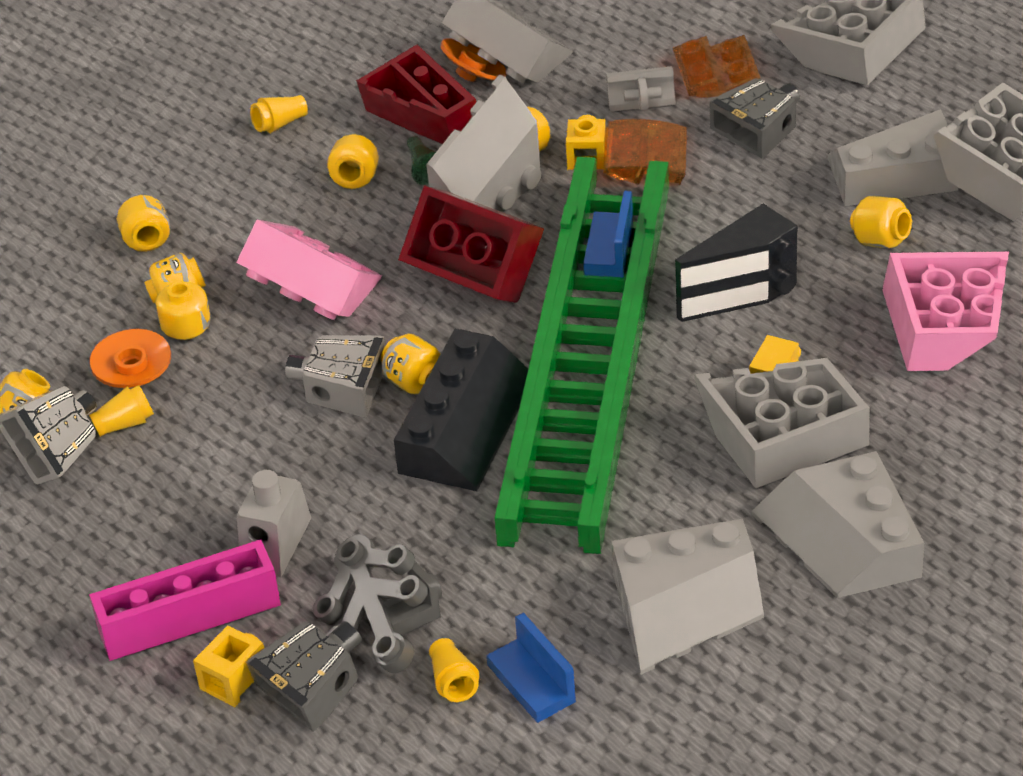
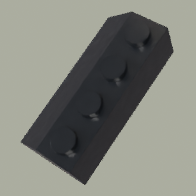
M457 328L454 329L394 438L398 474L478 491L520 408L528 368L494 336Z

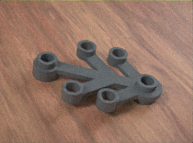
M356 534L350 536L339 545L334 557V564L338 573L329 594H323L315 601L313 613L326 624L337 622L343 614L344 606L342 603L354 580L356 589L341 624L346 621L358 630L366 611L376 638L372 647L375 661L389 673H399L410 665L414 657V647L402 635L394 633L381 598L404 601L408 606L414 607L425 600L428 588L425 583L414 575H408L401 581L373 578L371 570L374 567L389 568L397 575L406 574L412 569L415 563V556L403 544H395L388 550L375 549L373 542L368 537ZM339 625L332 627L326 635L328 636L330 633H332Z

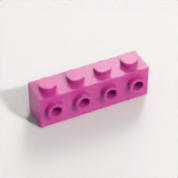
M262 540L89 594L98 631L109 661L281 606L275 569Z

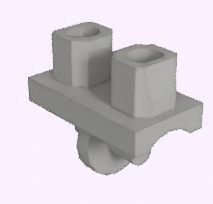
M672 66L606 73L610 112L640 109L642 111L648 110L651 107L676 105Z

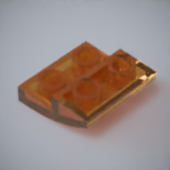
M745 34L724 40L713 46H710L707 36L672 47L687 93L691 97H716L753 79H761Z
M649 119L609 121L606 126L603 174L612 176L620 181H628L639 185L644 174L647 175L649 161H665L669 164V182L680 185L686 174L687 127Z

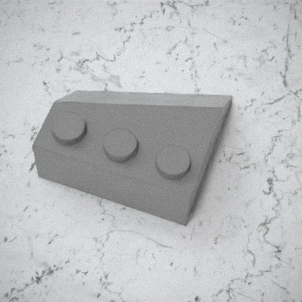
M455 0L441 22L452 30L449 36L465 46H468L470 42L480 48L477 53L480 57L494 65L499 60L508 66L505 73L523 84L526 79L538 83L573 53L571 49L546 32L529 25L530 21L509 10V7L497 0Z
M827 0L816 7L806 5L798 9L797 17L786 23L782 19L772 23L771 31L804 67L823 74L869 85L925 29L923 0Z
M499 74L491 84L493 89H495L485 102L478 100L470 110L472 114L470 121L462 131L454 129L427 163L429 187L448 191L502 212L504 209L511 208L515 200L528 189H534L541 180L537 120L506 77Z
M1001 83L981 98L972 108L966 112L964 111L948 126H944L937 131L934 139L947 180L988 205L994 211L1015 222L1023 212V95L1007 84Z
M937 110L846 144L828 154V161L844 206L857 205L867 196L901 199L958 191L959 187L947 180L934 139L937 131L944 126H948L942 110Z
M828 358L776 364L773 371L750 374L749 368L734 369L733 376L711 379L710 373L695 374V382L716 438L755 488L785 478L794 470L816 466L869 446L870 408Z
M877 451L794 470L752 510V516L760 524L765 523L776 534V539L785 548L789 547L804 561V566L837 598L922 578L924 541Z
M743 519L612 541L613 576L640 675L655 669V664L672 656L678 658L691 652V647L708 639L722 638L764 618L754 551Z

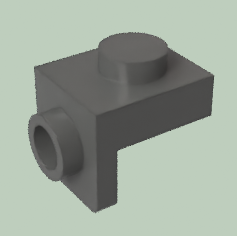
M416 562L407 574L418 577L426 584L428 593L425 600L421 604L411 607L404 601L381 598L394 633L396 632L400 635L409 633L441 617L439 598L442 596V589L439 581L433 573H427Z

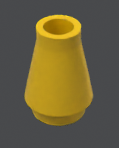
M302 95L259 98L257 103H253L250 107V116L255 129L258 132L268 131L269 133L300 117L306 116L308 112L307 103Z
M138 385L132 389H129L127 386L101 408L91 413L89 417L101 437L110 432L147 423L145 419L154 413L141 387Z
M442 638L432 643L429 648V655L432 659L437 692L451 702H463L471 698L479 686V671L476 666L456 648L452 640Z

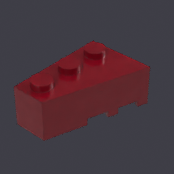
M417 44L356 80L366 111L440 144L446 141L454 129L463 130L472 117L470 110L476 103V98Z

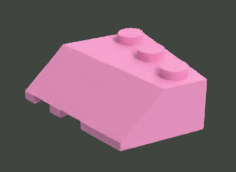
M256 220L236 263L248 268L246 272L248 277L266 285L271 280L282 286L279 292L284 296L297 302H301L305 298L315 303L316 305L313 310L327 318L335 320L337 315L350 317L382 278V275L348 256L338 252H329L330 246L303 235L304 232L294 226Z
M1009 252L890 253L882 291L907 371L949 370L996 339Z

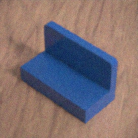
M632 191L623 192L620 213L594 212L583 263L584 275L624 277L633 230Z
M521 613L515 617L517 639L486 655L487 666L532 718L539 723L576 702L574 670L570 663L526 614Z

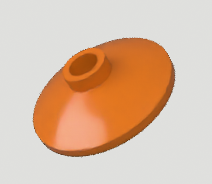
M453 38L443 39L440 47L448 59L457 66L456 73L460 77L474 82L477 77L487 80H495L499 74L506 77V68L498 61L494 65L477 54L480 48L470 43L468 46H465Z
M145 329L123 330L107 336L95 346L90 356V367L95 378L103 384L116 388H126L127 386L132 388L150 383L162 375L170 364L171 350L166 339L156 332Z

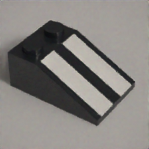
M763 203L675 259L677 319L684 322L767 304L778 296L791 292L797 284L798 226Z

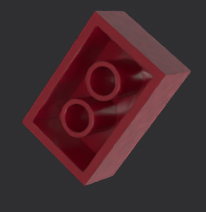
M424 185L398 260L492 298L517 303L545 228L448 191Z

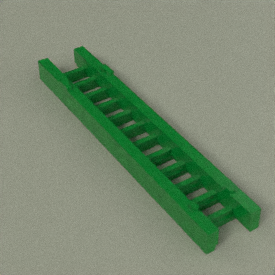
M577 157L495 513L497 546L514 547L515 542L519 540L522 522L577 526L579 547H583V553L601 554L669 193L668 162L649 161L642 197L632 196L633 215L638 216V220L633 222L631 236L633 246L629 247L626 262L628 271L624 273V277L584 275V271L578 270L579 263H584L587 245L583 244L584 238H589L592 224V219H589L590 213H620L623 196L594 194L597 182L596 158ZM573 290L620 292L623 293L622 300L572 297ZM567 316L618 319L616 327L566 324ZM561 343L612 347L611 355L560 352ZM555 371L607 375L605 383L554 380ZM549 402L601 405L600 412L547 409ZM542 431L592 434L595 435L594 442L544 439L541 438ZM536 461L589 465L588 472L535 469L534 467ZM529 491L583 495L582 503L529 500L528 494Z

